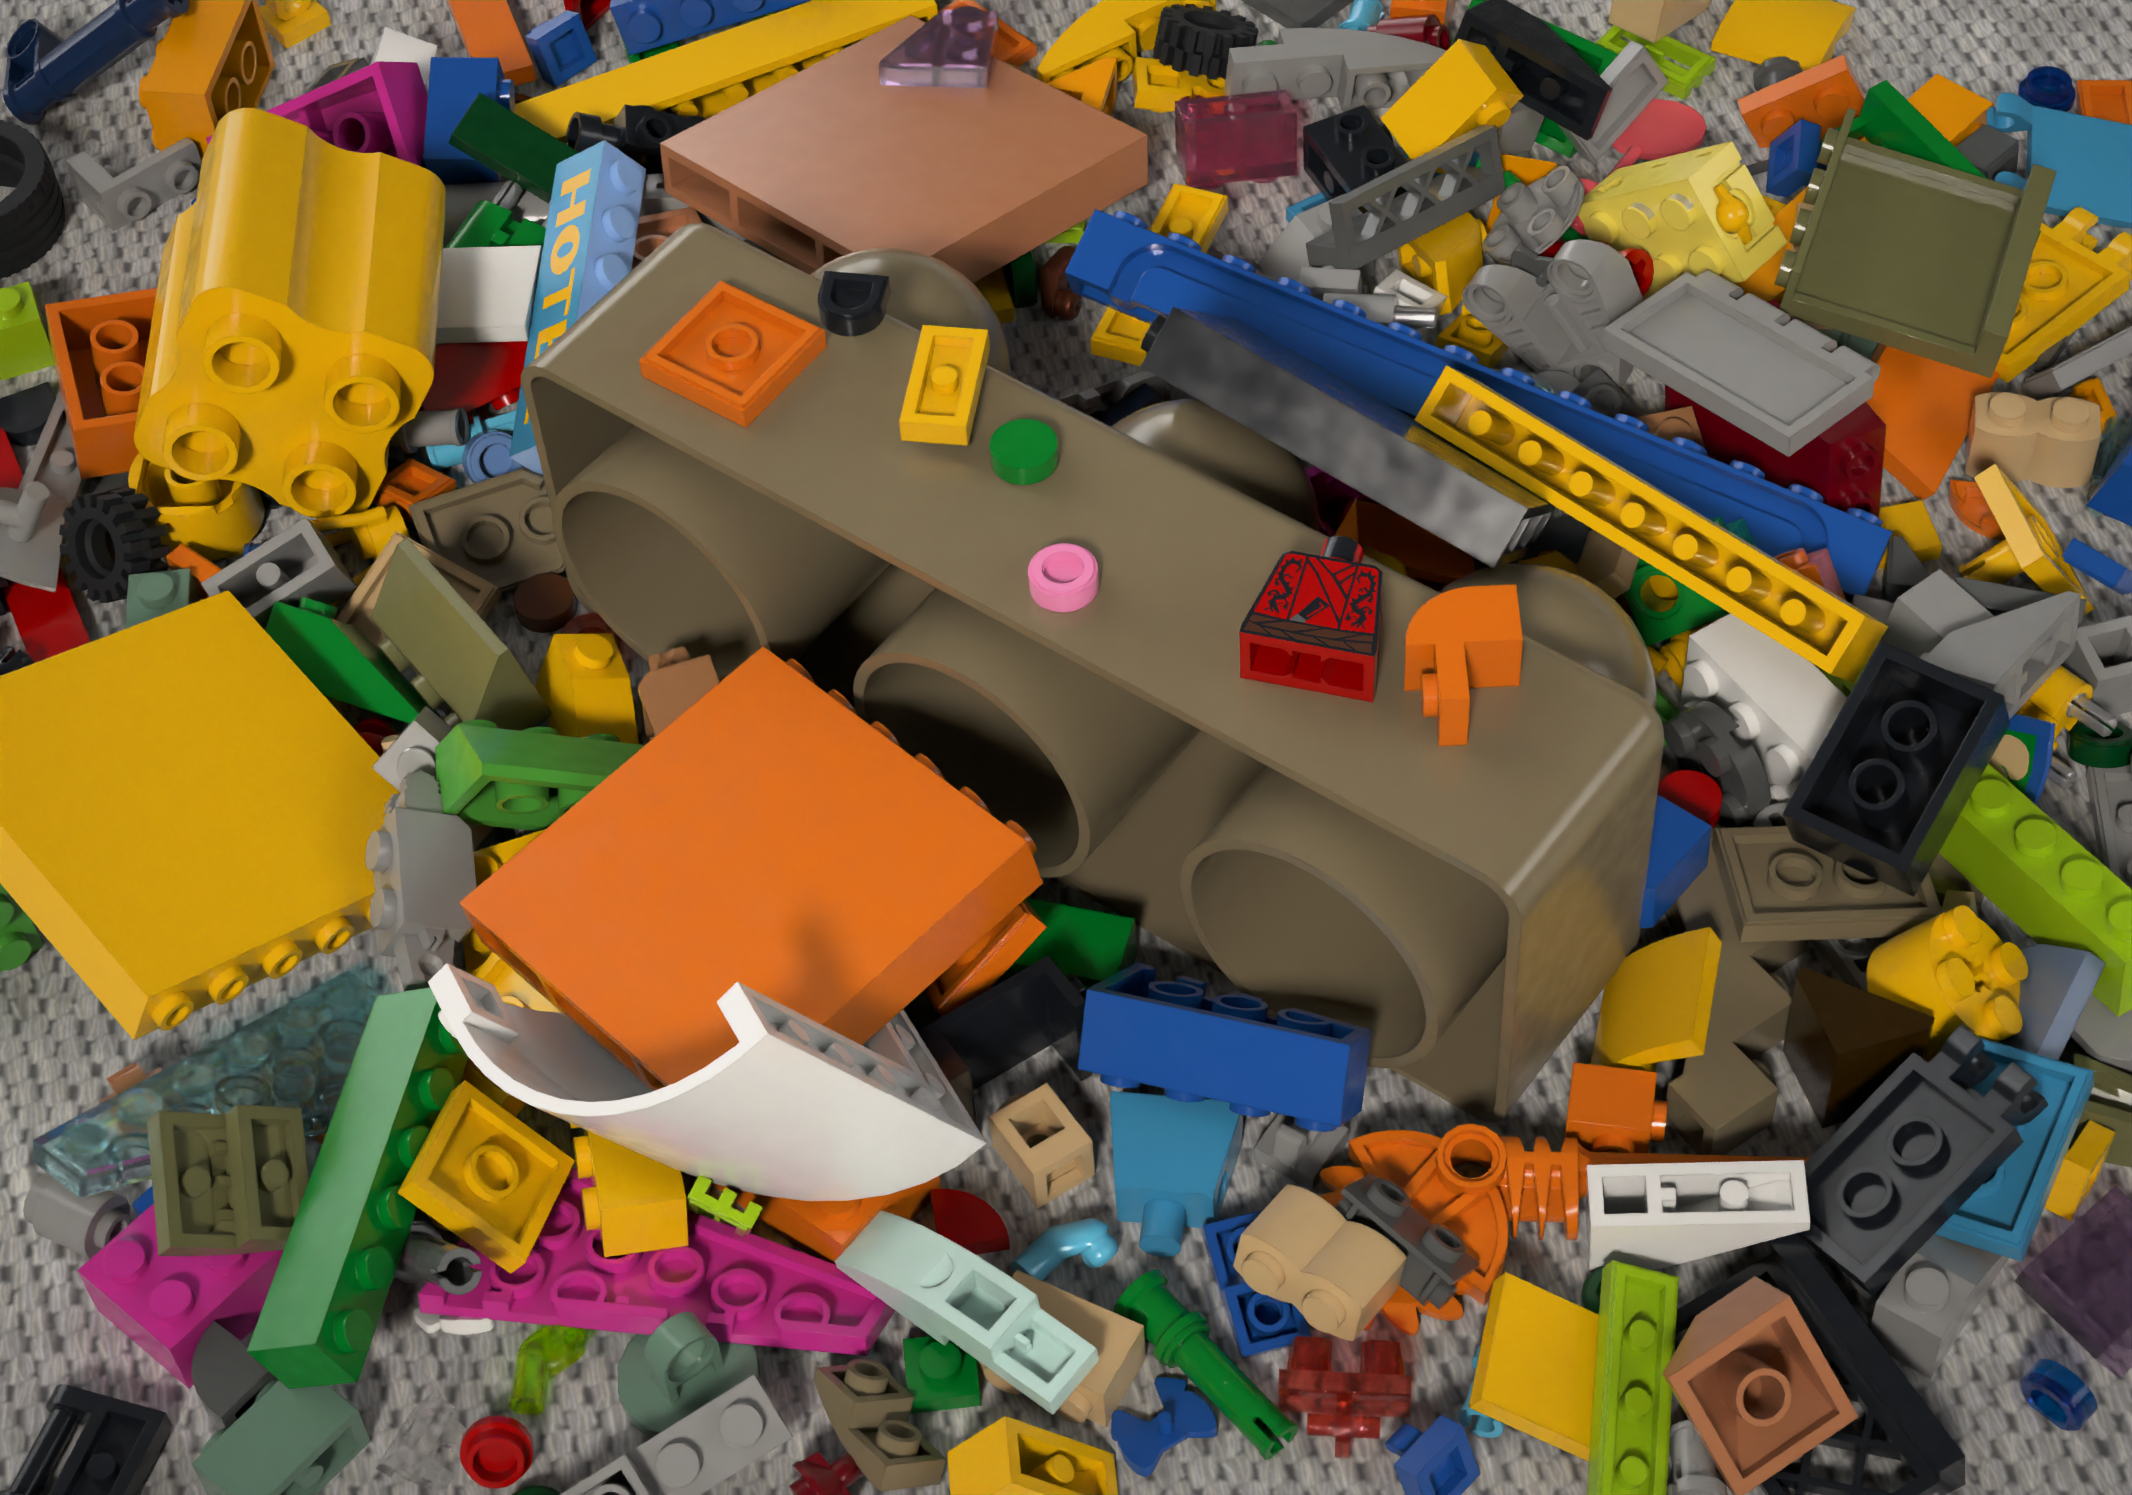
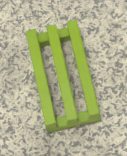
M1613 25L1596 42V44L1618 54L1629 44L1628 41L1621 39V36L1645 46L1668 80V83L1661 90L1682 100H1685L1691 94L1693 87L1697 88L1703 82L1704 75L1709 76L1715 70L1716 58L1669 36H1665L1656 43H1652ZM1664 56L1690 67V69L1688 70L1664 59Z
M699 1175L687 1196V1210L713 1219L718 1223L721 1222L735 1227V1233L743 1237L745 1234L749 1235L763 1207L750 1201L745 1212L742 1213L732 1208L737 1193L724 1188L717 1200L708 1195L712 1180Z

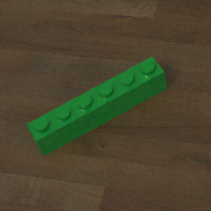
M430 987L376 996L249 1343L247 1353L288 1389L354 1383L359 1380L418 1208L397 1192L450 1092L460 1085L469 1059L458 1039L453 1037L440 1022L438 1013L441 1011V1008Z

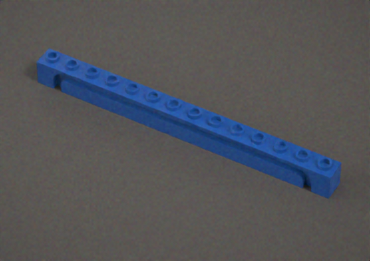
M1095 209L1065 270L1066 278L1073 293L1148 324H1152L1160 313L1168 317L1173 307L1239 319L1414 419L1447 365L1488 386L1706 518L1722 517L1725 525L1744 518L1756 547L1772 557L1799 548H1804L1806 554L1827 548L1845 599L1849 603H1851L1855 594L1866 596L1892 535V531L1883 528V522L1869 512L1856 508H1848L1847 512H1843L1823 504L1824 498L1812 489L1797 484H1790L1788 489L1771 483L1764 480L1765 474L1761 470L1748 463L1731 461L1730 465L1707 457L1706 449L1691 440L1674 437L1670 442L1648 433L1649 427L1634 417L1625 414H1616L1614 419L1591 410L1592 404L1577 394L1568 391H1558L1557 395L1534 387L1535 381L1518 370L1504 367L1500 372L1487 368L1478 364L1479 359L1474 354L1461 347L1445 345L1444 349L1421 341L1422 335L1404 324L1390 322L1388 327L1366 319L1367 314L1352 303L1335 299L1332 304L1310 296L1311 291L1293 279L1279 277L1277 282L1255 274L1256 269L1241 258L1224 255L1221 260L1201 252V246L1192 239L1173 232L1169 233L1167 238L1147 230V225L1141 219L1124 211H1115L1112 216Z

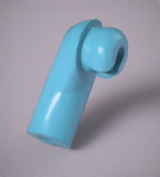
M1095 1218L1054 1225L1045 1230L1010 1263L1013 1273L1019 1270L1043 1281L1065 1259L1077 1254L1082 1256L1084 1263L1090 1268L1103 1266L1117 1253L1118 1242L1108 1234L1109 1226Z

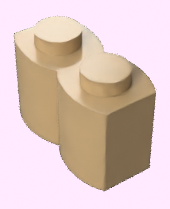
M1989 392L1975 396L1965 443V474L1974 478L1996 464L2013 483L2028 479L2034 483L2055 488H2075L2089 484L2101 439L2100 405L2075 397H2050L2037 401L2028 396L2011 392Z
M1287 1184L1241 1234L1233 1267L1254 1291L1282 1302L1292 1303L1315 1329L1344 1340L1354 1341L1398 1290L1407 1257L1392 1241L1381 1233L1363 1224L1347 1221L1335 1207L1317 1194L1302 1187Z

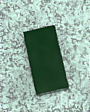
M480 92L452 132L449 140L450 145L508 180H512L513 183H518L523 189L547 203L552 195L556 165L579 153Z

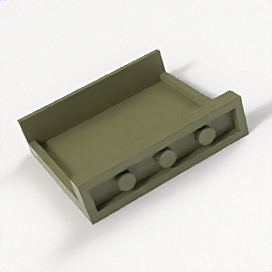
M1848 108L1840 131L1832 128L1827 130L1817 160L1818 163L1828 165L1827 170L1818 168L1813 170L1803 200L1804 203L1814 205L1813 211L1800 208L1789 243L1800 246L1798 253L1787 249L1785 251L1775 281V285L1786 288L1779 309L1799 319L1992 378L2010 333L2057 171L2033 164L2024 189L2012 187L1848 137L1856 110Z

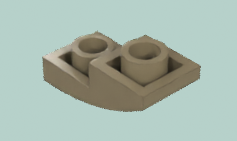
M854 1359L849 1361L848 1365L817 1367L814 1382L828 1418L845 1449L854 1458L856 1465L879 1491L940 1485L946 1458L922 1436L921 1431L917 1427L908 1423L914 1396L890 1375L889 1370L884 1365L873 1360Z

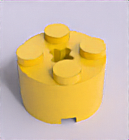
M140 453L133 460L128 476L129 488L135 489V494L143 493L149 498L146 508L156 506L161 515L155 520L157 526L165 524L168 535L160 536L161 544L170 545V552L180 544L187 545L210 562L222 558H234L243 554L244 545L250 543L257 534L264 519L265 506L258 488L231 480L196 481L187 479L173 470L151 463Z
M1959 905L1892 937L1875 948L1870 955L1866 973L1868 992L1935 1017L1925 1061L1928 1063L1941 1051L1945 1041L1960 1025L1979 1038L1996 1043L2017 1034L2023 1026L2022 1016L2019 1011L2020 982L2025 980L2029 973L2026 958L2015 944L2011 942L2003 943L1998 935L1965 905Z

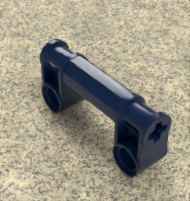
M116 0L115 3L66 40L35 18L23 22L11 36L6 48L7 65L5 85L2 90L6 106L21 122L27 125L37 124L44 119L46 110L57 101H68L77 92L141 44L154 37L157 26L169 17L178 18L186 13L189 8V1Z

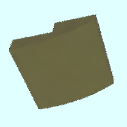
M237 1104L225 1114L158 1111L147 1120L158 1256H216L284 1250L309 1182L302 1108Z

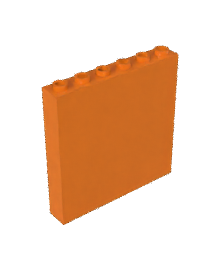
M762 646L462 899L459 904L479 939L486 947L564 1013L650 1090L655 1091L674 1084L703 1069L739 1043L717 1004V1001L737 981L856 1043L864 1045L885 1024L893 1019L1042 885L1043 882L1033 854L1037 852L1036 845L1020 825L1012 820L1007 821L1005 824L1000 822L990 814L986 804L974 791L965 786L960 790L954 788L945 781L941 771L928 757L920 753L915 757L908 754L901 748L895 736L883 724L874 721L869 725L858 717L853 706L841 693L834 689L826 693L815 685L811 675L799 662L792 658L784 662Z

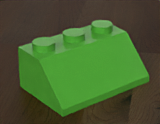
M468 720L457 724L435 747L436 781H439L438 786L441 788L439 794L442 795L443 814L459 816L466 824L533 831L547 829L643 748L644 745L620 742L617 736L611 734H593L579 738L561 736L556 729L550 727H531L523 731L499 729L496 723L488 720Z

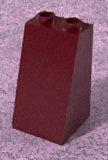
M1775 299L1767 302L1778 309L1780 308V304ZM1665 385V411L1692 406L1708 457L1730 465L1731 461L1748 463L1761 470L1765 474L1764 480L1786 489H1788L1790 484L1801 485L1819 493L1824 498L1823 504L1843 512H1847L1848 508H1856L1869 512L1879 518L1886 424L1866 402L1788 457Z

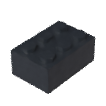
M1880 641L1782 814L1792 839L1914 897L2010 725L2004 695Z

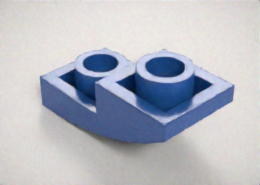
M1263 1210L1205 1224L1201 1229L1209 1262L1241 1359L1311 1341L1307 1321L1292 1303L1282 1302L1254 1291L1233 1267L1241 1234Z

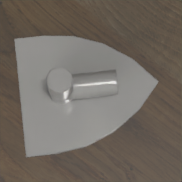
M38 481L27 483L24 490L0 487V577L55 593L61 555L59 545L62 544L63 536L59 535L60 525L65 522V518L62 515L66 509L67 500L50 496L48 487Z

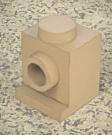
M1048 1083L1028 1094H1017L1009 1098L999 1107L997 1112L989 1116L992 1146L1029 1193L1030 1200L1037 1209L1095 1175L1092 1139Z

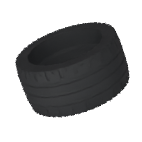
M0 120V186L14 187L16 189L0 201V280L4 277H10L12 274H17L23 269H27L31 264L44 257L46 252L50 251L52 246L58 241L57 238L61 235L65 222L63 195L47 153L39 140L32 133H29L27 129L4 120Z

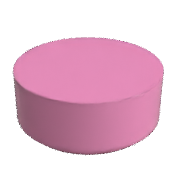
M1060 543L1043 548L1033 556L1028 566L1030 594L1039 606L1053 612H1073L1087 606L1093 601L1099 590L1098 564L1095 557L1087 549L1075 544Z

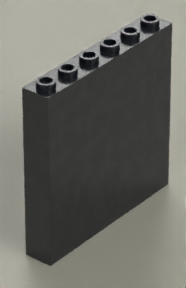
M1173 307L1168 317L1160 313L1144 336L1141 349L1148 353L1140 367L1492 568L1528 556L1556 508L1551 503L1419 424L1409 415L1239 319Z

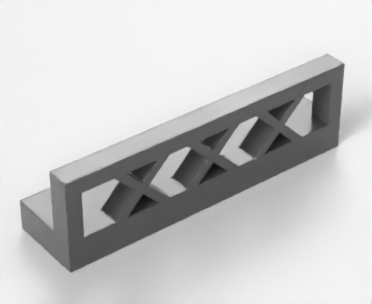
M1483 124L1328 202L1333 230L1306 243L1309 266L1324 267L1331 265L1335 269L1357 270L1501 195L1505 190L1497 127ZM1478 147L1481 167L1468 166L1474 149ZM1440 167L1445 171L1433 178L1436 168ZM1401 186L1407 191L1394 198L1398 187ZM1361 206L1368 210V212L1354 219L1352 218L1351 211Z

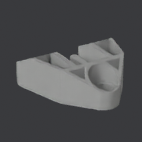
M1577 239L1564 243L1547 268V278L1550 283L1545 287H1541L1536 283L1537 277L1516 267L1491 264L1484 265L1477 270L1462 293L1465 307L1479 322L1530 367L1539 373L1544 371L1565 372L1575 377L1580 383L1599 367L1611 377L1614 384L1621 390L1632 373L1634 366L1603 348V328L1644 300L1629 261L1617 250L1602 242Z

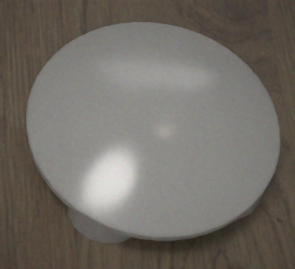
M1563 165L1555 168L1547 176L1534 181L1527 187L1522 182L1510 185L1497 200V207L1501 210V213L1497 217L1491 232L1483 241L1482 247L1484 251L1496 263L1511 266V255L1518 244L1524 245L1536 255L1544 252L1565 233L1576 218L1584 199L1582 181L1568 166Z

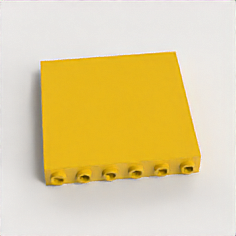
M229 590L0 676V884L133 1040L159 1028L163 1031L173 1029L185 1021L191 1013L214 1002L219 1005L228 1003L241 994L246 987L267 977L278 979L293 970L299 962L320 952L331 954L343 947L351 937L373 928L370 923V905L375 893L374 872L366 867V846L371 833L378 831L384 823V817L386 816L383 813L386 809L384 805L393 793L398 794L400 792L372 768L380 758Z

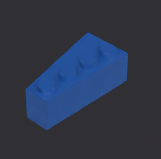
M1138 962L1091 986L1086 991L1078 1069L1101 1074L1100 1081L1106 1085L1119 1088H1136L1141 1086L1142 1083L1165 1088L1164 1095L1166 1097L1181 1102H1202L1206 1098L1230 1103L1229 1109L1232 1112L1250 1117H1265L1274 1112L1295 1117V1124L1297 1126L1319 1132L1334 1131L1337 1127H1341L1362 1111L1372 1030L1297 1008L1280 1010L1278 1017L1267 1014L1268 1004L1264 1002L1263 998L1245 993L1219 995L1214 998L1205 996L1207 982L1186 976L1178 977L1177 982L1155 981L1157 968Z

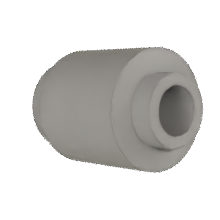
M68 1171L60 1174L47 1172L41 1175L31 1186L23 1208L26 1221L33 1224L34 1231L38 1235L89 1259L132 1222L130 1205L124 1196Z

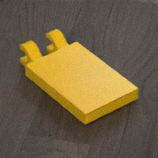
M2082 207L2074 208L2054 228L2041 223V233L2033 250L2010 333L1995 368V371L1999 373V379L2009 383L2035 363L2040 354L2064 337L2070 336L2129 290L2130 281L2132 280L2131 234L2127 232L2120 233L2104 250L2097 254L2092 250L2096 247L2098 239L2086 232L2098 222V216Z

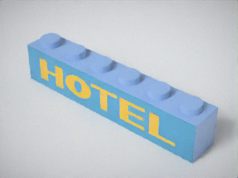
M606 140L556 165L523 370L631 272L646 168ZM521 384L509 458L532 472L543 476Z

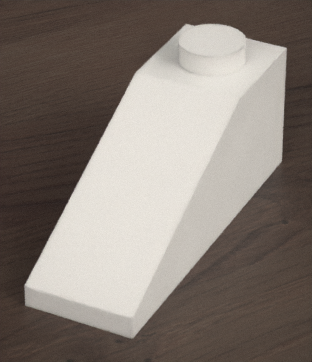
M1804 1160L1587 1165L1586 1225L1589 1271L1606 1266L1611 1260L1646 1269H1663L1810 1230Z

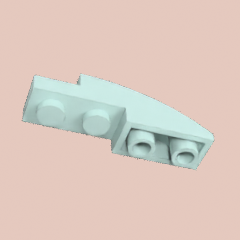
M880 1210L835 1260L836 1267L935 1340L944 1346L949 1340L1052 1415L1099 1361L1097 1348L1042 1310L1039 1305L1038 1296L976 1254L948 1238L901 1216Z

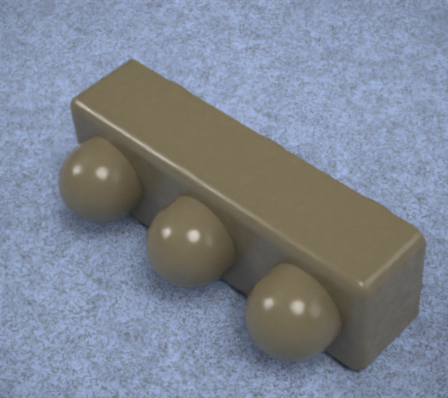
M690 223L680 227L522 371L521 384L552 510L554 535L563 557L569 585L576 598L591 615L607 623L626 644L647 662L648 657L651 655L665 653L679 647H685L691 659L709 654L718 678L729 675L762 646L784 662L790 658L796 660L811 675L815 685L826 693L832 689L841 693L853 706L858 717L869 725L874 721L883 724L895 736L901 748L908 754L915 757L920 753L928 757L941 771L945 781L954 788L960 790L965 786L974 791L986 804L990 814L1000 822L1005 824L1007 821L1012 820L1020 825L1036 845L1037 852L1033 854L1041 877H1054L1113 912L1124 917L1134 918L1136 925L1226 975L1242 993L1263 998L1264 1002L1268 1004L1267 1014L1278 1017L1280 1010L1297 1008L1372 1030L1368 1066L1390 1068L1479 1120L1498 1122L1507 1115L1617 972L1625 957L1630 955L1636 947L1641 932V912L1644 889L1647 883L1664 746V730L1656 712L1655 673L1643 637L1622 607L1605 591L1583 577L1560 568L1541 564L1512 563L1503 564L1496 568L1488 567L1474 571L1456 579L1437 592L1364 555L1363 564L1377 566L1383 572L1377 684L1373 703L1240 678L1239 631L1281 555L1290 551L1319 556L1324 541L1329 538L1320 533L1317 499L1308 473L1298 456L1198 399L1161 402L1140 409L1110 427L1011 377L1010 357L1005 334L993 308L979 289L962 273L943 261L906 249L875 248L856 251L822 265L809 275L714 226L704 223ZM834 271L889 276L891 294L884 319L880 325L874 330L859 336H841L827 330L820 320L818 293L824 272ZM720 280L824 329L826 334L827 347L747 428L642 377L639 359ZM922 325L989 330L990 351L968 446L901 441L899 420ZM1016 419H1034L1051 427L1057 436L1059 454L1058 466L1053 474L1047 479L1031 485L1011 484L999 478L992 469L989 449L990 438L997 428ZM1060 543L1075 544L1087 549L1097 561L1099 574V590L1093 601L1079 610L1066 613L1049 611L1039 606L1030 594L1028 566L1033 556L1045 547ZM1516 584L1523 636L1520 686L1469 688L1468 745L1438 746L1436 718L1422 717L1420 690L1404 691L1405 638L1408 625L1414 614L1423 604L1443 592L1470 586Z

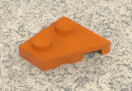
M1843 54L1738 99L1741 116L1759 148L1770 147V143L1801 119L1821 126L1820 142L1822 143L1828 128L1836 129L1842 126L1848 108L1856 110L1854 119L1860 116L1866 95Z

